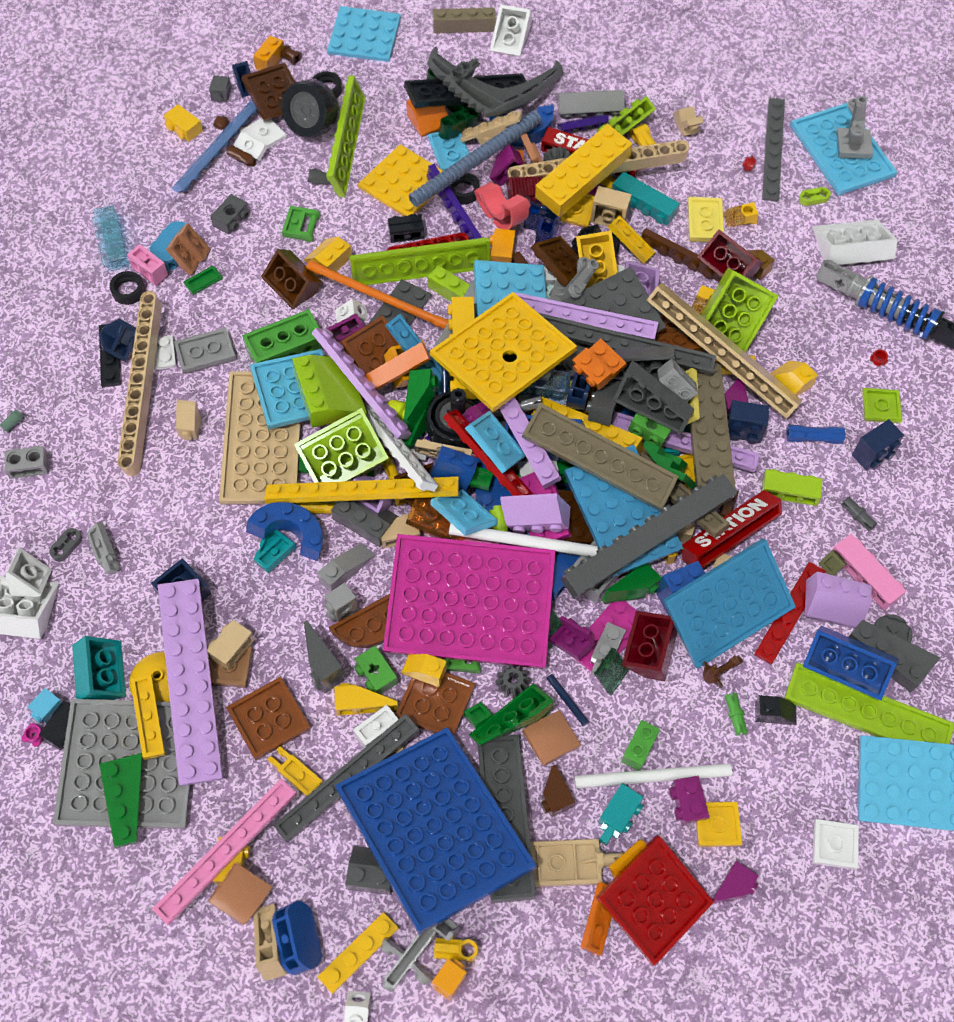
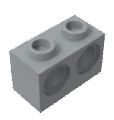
M672 358L657 370L659 381L684 401L688 402L698 394L696 382Z
M32 446L25 449L16 448L5 451V472L9 479L48 474V454L43 446Z
M345 582L325 595L326 603L324 606L327 609L326 614L332 622H339L358 611L356 597Z

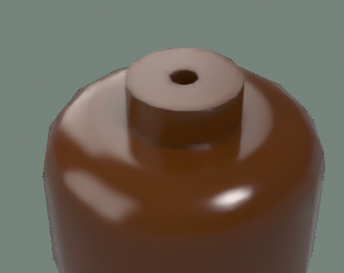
M224 115L217 116L213 122V127L224 130L230 121Z

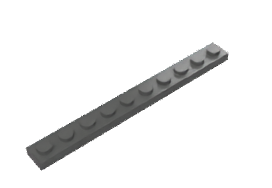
M539 313L573 342L593 346L599 339H602L612 349L674 346L675 362L681 368H693L698 372L710 375L714 371L717 355Z

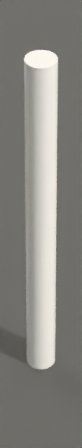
M450 523L449 535L531 548L550 549L556 552L581 556L590 555L593 557L597 554L596 551L598 549V546L494 529H484L464 536L452 523Z
M729 763L574 776L575 789L614 786L621 785V783L627 785L674 781L699 776V779L732 776V767Z

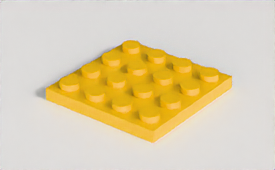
M399 144L358 183V188L402 216L417 214L432 198L424 201L419 207H415L409 200V193L428 182L426 174L428 173V166L432 165V163Z

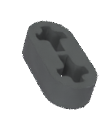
M75 528L67 529L51 546L49 551L51 557L57 562L67 559L82 541L80 532ZM70 535H71V536H74V535H75V536H76V539L73 540V539H69L68 537H69ZM62 550L63 554H56L55 551Z

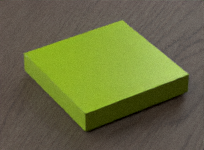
M862 389L864 421L885 422L889 419L892 423H902L899 390Z

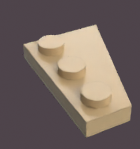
M417 439L415 444L416 453L435 458L441 446L472 456L471 449L435 443L427 439Z

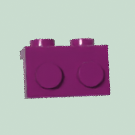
M561 616L559 620L562 626L549 640L552 645L580 661L595 645L592 638L593 634L587 627L579 626L572 618L567 619Z
M699 776L674 780L671 785L672 787L669 788L671 800L676 802L677 808H674L675 818L681 822V826L709 819Z

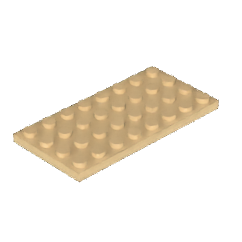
M229 371L219 494L220 504H266L264 496L268 484L298 483L299 453L294 444L300 441L301 422L273 429L267 428L251 371Z

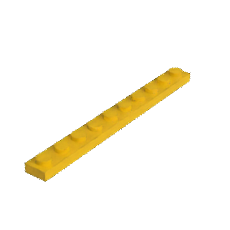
M459 477L433 478L438 484L435 492L420 490L416 487L413 479L268 484L264 500L266 504L275 502L303 503L459 496Z

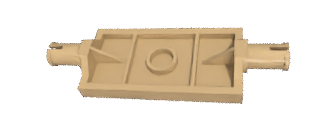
M599 839L530 842L532 859L536 864V869L533 870L535 887L597 885L598 882L602 883V869L609 867L622 855V852L603 854V851H600Z

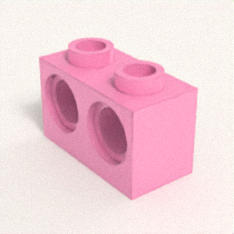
M141 244L127 254L131 268L156 286L168 276L165 263Z

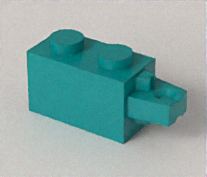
M623 783L619 786L598 821L602 825L600 829L604 831L599 842L605 846L611 837L617 839L622 832L627 834L633 824L630 819L633 815L638 816L644 806L641 804L644 797Z

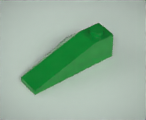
M532 684L471 732L469 736L480 746L537 722L554 708V701L535 684Z

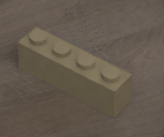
M495 7L433 9V34L494 32L496 25Z

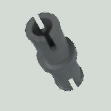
M850 496L843 501L844 503H841L853 515L852 518L855 521L858 520L868 531H871L877 525V522L866 513V509L864 507L861 508Z

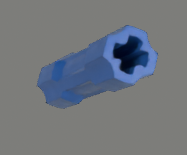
M788 424L786 428L787 441H824L836 444H843L845 441L844 427H805L803 425Z

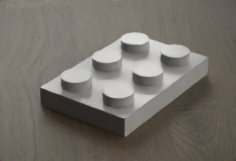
M226 327L173 341L183 374L236 360Z

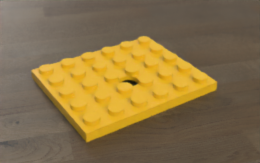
M512 292L431 349L430 356L492 412H495L577 351V345ZM505 353L509 355L515 354L517 359L513 362H506L502 357Z

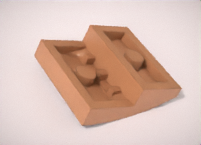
M527 134L521 135L522 143L531 163L543 162L535 142L531 143Z
M187 223L171 240L166 251L190 275L194 273L199 262L205 260L210 247Z
M560 710L522 730L542 766L560 759L563 755L581 746V743Z
M234 863L223 882H219L207 902L245 925L264 901L272 886L238 863Z

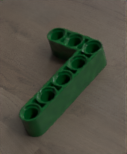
M430 68L427 70L426 79H438ZM468 104L447 105L446 107L452 114L441 118L439 136L442 139L448 140L458 136L460 133L463 134V131L468 127L478 126L481 113L476 112L475 108L468 107Z

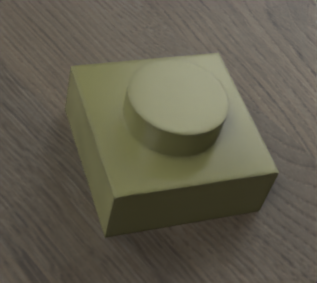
M835 550L830 551L818 563L829 575L833 576L847 565Z

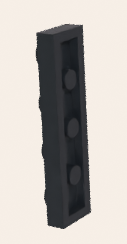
M107 324L99 325V335ZM99 338L102 388L121 386L120 361L118 358L102 350Z

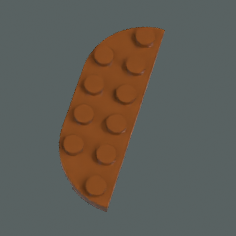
M390 594L331 625L329 630L332 635L340 642L356 648H370L384 643Z

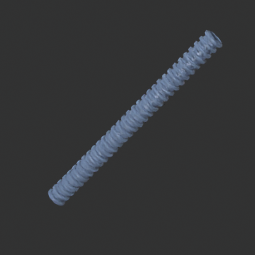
M535 110L531 111L521 118L520 122L504 129V131H501L492 139H489V141L473 150V152H470L461 160L433 177V179L418 187L417 190L409 193L410 202L415 207H419L420 204L435 196L440 190H444L452 182L460 179L464 174H467L476 166L491 158V156L507 145H510L521 135L526 134V132L541 124L540 114Z

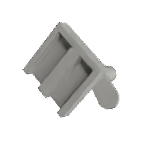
M865 96L852 98L848 101V108L852 114L850 128H837L836 135H838L837 147H839L838 157L872 159L870 129H865L866 105L868 101Z
M587 257L579 258L577 261V274L566 287L560 284L557 278L554 280V287L549 294L550 300L562 301L570 296L579 298L595 270L599 267L598 262Z
M448 918L424 933L417 935L406 951L391 939L385 937L382 941V950L389 955L394 953L400 959L384 978L382 986L389 992H393L410 968L417 973L415 978L423 985L431 983L434 979L433 976L417 962V959L438 933L447 941H450L457 937L463 929L451 918Z

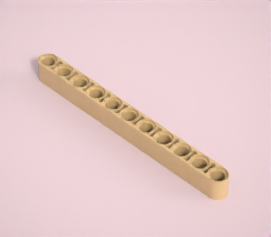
M684 140L633 147L631 156L611 174L685 162L688 157L689 144ZM567 158L513 166L508 170V179L510 177L542 176L544 178Z
M146 291L140 297L117 461L118 466L128 476L137 475L140 472L162 310V304L153 291Z

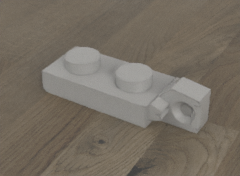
M97 522L88 531L87 537L98 565L104 568L106 574H116L120 570L119 564L115 560L116 555L103 522Z
M607 622L590 662L594 663L591 675L599 677L602 668L608 669L626 632L625 629Z

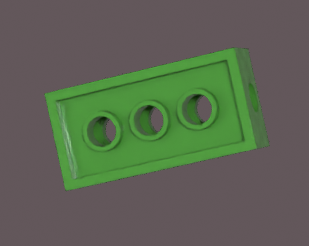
M309 309L242 335L245 348L253 364L324 349L312 334L315 328H319Z

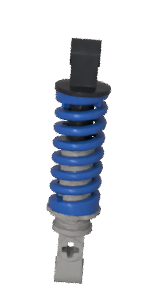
M824 260L816 275L817 280L845 293L848 297H854L856 299V306L858 305L864 309L871 306V313L879 311L881 318L888 314V321L893 322L897 319V326H902L906 322L905 330L909 331L914 327V334H920L919 337L925 339V341L928 342L931 338H934L948 347L954 348V323L944 318L945 311L933 308L928 314L929 304L925 303L921 309H918L920 300L916 299L910 305L911 295L903 298V291L899 290L895 294L893 293V286H890L888 290L885 289L886 283L881 282L878 285L880 280L873 275L866 279L861 274H856L831 260Z

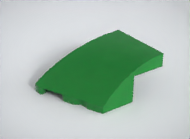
M644 441L643 446L647 453L660 467L679 476L677 480L691 490L696 488L695 482L684 473L688 464L682 458L665 452L658 445Z

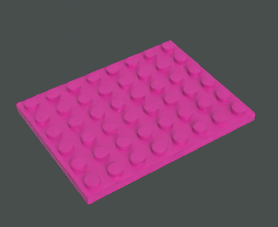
M397 534L383 652L405 655L429 654L444 659L520 665L521 667L545 669L555 550Z

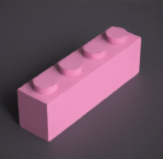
M852 533L832 549L847 563L844 567L845 570L857 582L872 585V598L884 611L905 594L906 590L903 585L893 578L889 570L882 566L876 560L875 555L869 552Z

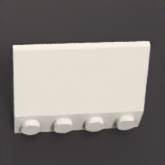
M878 219L812 226L823 260H831L838 265H854L860 262L871 263L872 261L895 259L898 239Z
M0 576V634L41 639L49 622L59 583L47 582L39 597L10 596L6 577Z

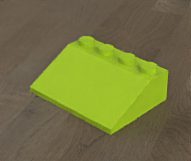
M727 268L701 315L746 353L779 295Z
M310 354L292 358L294 376L312 428L334 423L360 408L367 415L359 391L331 357Z
M362 408L294 444L314 483L353 481L354 478L367 474L390 461Z

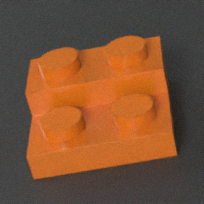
M599 339L589 349L585 348L572 359L573 369L579 375L583 374L586 377V382L591 387L595 386L598 390L604 387L627 366V363L602 339Z

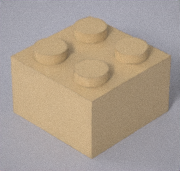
M598 186L593 200L590 223L608 227L619 215L626 221L632 194Z

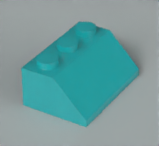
M84 636L72 645L76 699L115 700L126 698L121 641Z

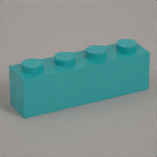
M624 171L612 184L613 190L632 194L629 207H635L643 215H649L654 218L659 224L663 223L667 226L678 214L679 202Z

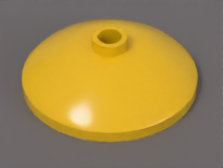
M165 652L149 654L135 665L130 678L151 674L156 701L170 702ZM156 674H161L159 678H154ZM129 679V688L132 694L131 681Z

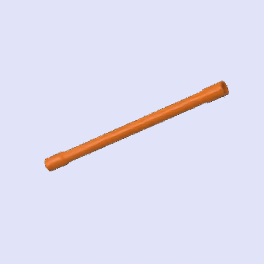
M309 260L306 269L311 272L323 275L428 321L443 330L448 324V319L422 310L333 271L313 260Z

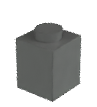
M213 75L209 88L211 100L227 102L231 91L230 78Z

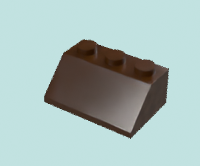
M285 249L276 250L261 275V278L292 310L316 295L323 283L313 272L306 269V265L291 250Z

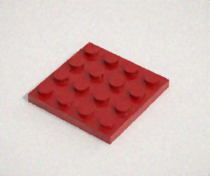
M658 835L596 896V899L653 966L666 955L714 903L665 841Z

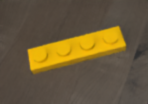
M152 675L130 678L143 759L147 760L165 756Z
M383 912L317 976L318 979L334 994L382 946L383 939L385 937H392L399 928Z

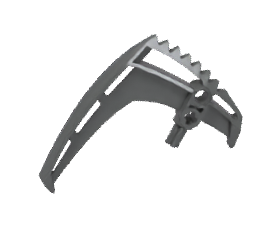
M434 47L427 61L428 67L438 79L443 81V85L447 86L449 91L454 92L455 97L461 98V102L468 103V107L475 108L476 112L482 113L483 117L504 115L528 105L555 84L564 72L562 65L555 60L554 66L543 74L522 84L500 89L481 82L472 76L475 69L480 66L478 58L471 59L469 62L462 61L455 66L438 54V47Z

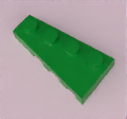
M142 753L99 764L115 849L138 843Z

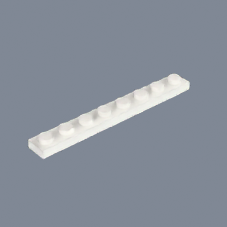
M363 403L367 412L366 417L377 433V437L382 439L384 446L400 462L399 465L414 480L416 487L422 491L429 490L435 492L438 484L405 443L392 434L370 405Z

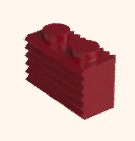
M542 176L510 177L506 185L508 199L518 194L527 198L531 204L540 203L535 197V186L543 179Z

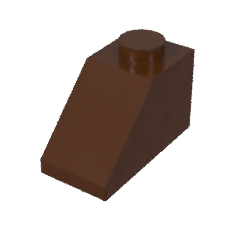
M556 764L551 767L543 791L542 802H540L544 813H549L551 818L573 808L575 805V801Z

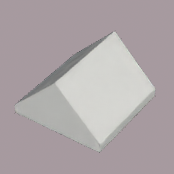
M20 547L16 550L5 574L10 596L39 597L44 590L52 569Z

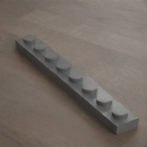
M768 99L762 200L779 202L785 99Z
M404 714L273 825L285 842L288 843L340 799L335 788L336 784L390 757L420 731L407 714Z

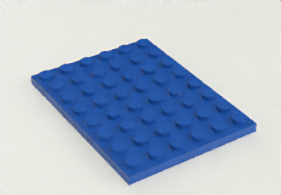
M448 727L335 785L336 791L418 935L536 869V864Z

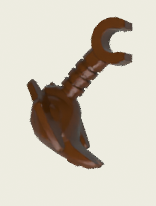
M734 655L727 663L716 668V664L710 666L704 661L702 662L704 667L703 680L708 684H715L717 687L723 688L720 675L731 668L734 669L744 661L740 655Z

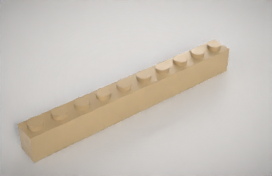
M664 283L658 285L647 298L651 305L709 354L717 355L716 360L786 419L800 405L802 400Z

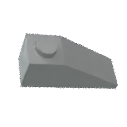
M361 543L332 559L317 572L319 582L331 592L344 582L346 583L375 555Z

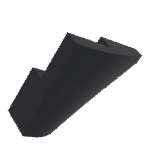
M65 701L61 703L39 734L43 742L59 750H62L65 744L70 710L69 703Z

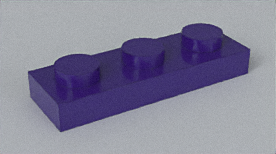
M599 115L557 123V128L569 133L573 132V128L585 130L589 129V125L600 127L605 122H608L609 119L608 115Z

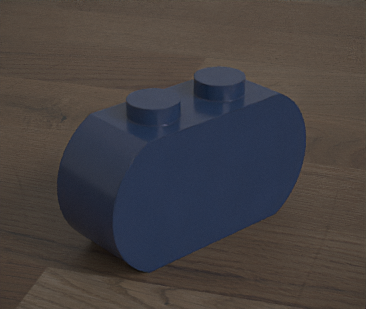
M576 371L569 389L566 407L585 411L592 387L586 382V377L583 374L579 375Z

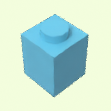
M44 688L27 707L32 712L30 716L38 723L43 721L47 724L62 701Z

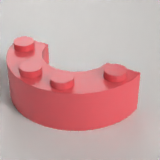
M492 182L474 190L481 209L489 219H494L492 222L497 228L510 230L528 218L530 202L527 198L517 194L506 200L501 187Z

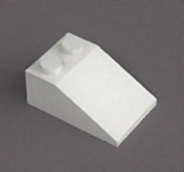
M500 4L490 51L521 56L533 18L530 9Z

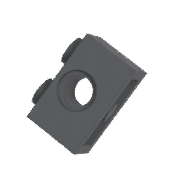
M230 194L210 216L212 226L230 235L232 231L238 229L242 220L248 218L250 213L248 202Z

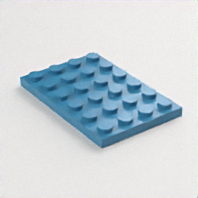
M635 445L626 447V449L638 454ZM576 466L568 468L563 472L598 549L604 545L609 547L614 544L612 541L620 535L625 537L629 534L628 531L638 524L639 527L644 525V520L654 514L656 517L661 514L659 510ZM677 534L611 576V578L681 551L683 547Z
M760 539L663 599L687 653L697 669L703 666L702 662L706 661L708 663L796 607L765 539Z

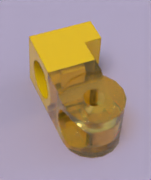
M752 202L727 209L724 212V218L728 227L748 223L751 225L757 224L758 211L755 203Z
M701 285L692 308L701 315L715 290Z

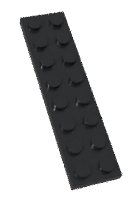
M522 73L473 76L481 82L500 89L513 87L527 81ZM440 79L404 81L403 87L415 108L468 104L461 102V98L455 97V93L449 91L448 87L443 85V81Z

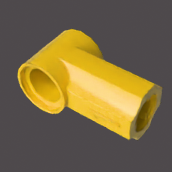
M642 124L629 130V137L635 141L634 144L638 143L639 146L657 144L652 138L647 124Z
M443 938L435 939L434 959H456L471 963L478 958L479 950L473 940L452 939L447 941ZM468 945L474 947L475 950L470 957L462 954L463 948Z

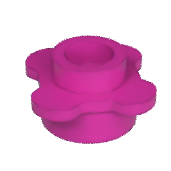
M35 723L29 724L21 737L22 741L32 743L34 747H38L41 744L39 734L44 727L40 728Z

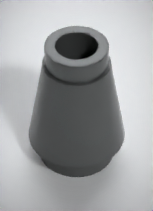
M316 168L309 169L307 182H310L311 185H331L327 180L326 172Z

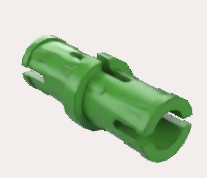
M731 693L725 695L724 697L730 712L728 716L729 719H732L735 735L740 736V733L742 735L748 734L749 732L743 717L745 713L744 710H741L738 694L732 693V697Z

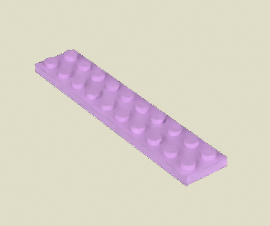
M199 579L158 584L179 786L223 780Z

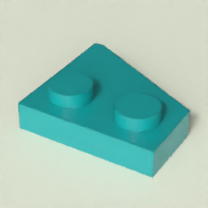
M274 530L265 539L261 540L260 548L254 556V561L259 567L269 573L296 548V545L280 531Z

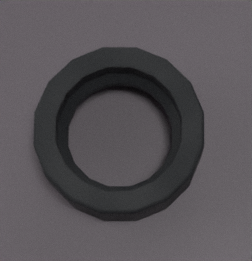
M322 71L313 76L312 79L323 83L330 82L335 84L336 86L331 90L336 98L340 97L342 93L341 78L336 73Z
M464 174L463 177L449 185L461 205H468L477 200L474 190L469 193H460L454 189L456 185L461 183L470 184L474 187V190L480 188V182L473 174Z
M123 271L111 279L110 291L114 300L119 304L130 305L140 301L141 295L145 292V285L141 276L136 272ZM131 281L138 285L137 289L129 294L117 292V288L122 283Z

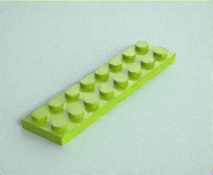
M355 75L348 76L347 83L345 84L342 108H340V117L337 121L338 127L335 133L334 145L332 146V155L329 159V169L326 173L327 180L333 186V190L337 193L338 197H346L366 99Z
M489 237L350 255L352 279L365 285L396 282L401 279L426 278L438 265L452 274L474 271L473 263L475 260L490 261Z
M797 662L784 699L796 706L875 737L950 744L954 730V723L886 696H883L882 700H878L803 667V664Z

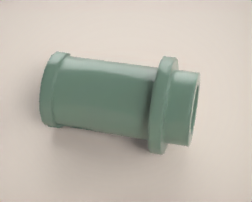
M16 409L14 411L11 410V414L0 423V427L7 433L17 423L23 421L24 416Z

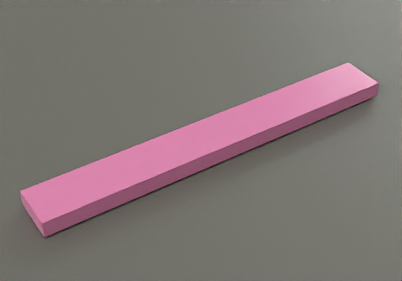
M281 778L152 910L169 926L297 795L296 791Z

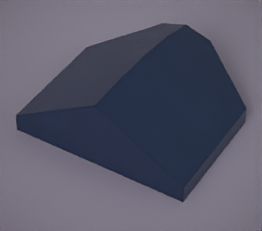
M120 318L105 325L99 335L102 350L126 362L134 346L136 327Z

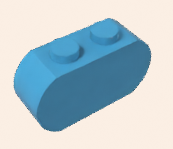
M176 221L169 223L162 230L156 241L151 244L150 252L165 263L167 271L176 269L179 265L166 251V248L181 228L187 224L185 222Z

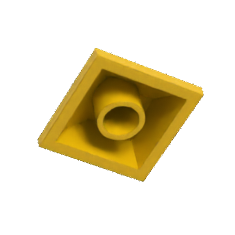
M791 360L770 373L796 396L811 388L818 377V374L807 363Z

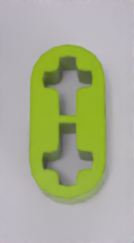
M825 187L803 190L800 193L799 202L804 206L826 203L829 201L831 192Z

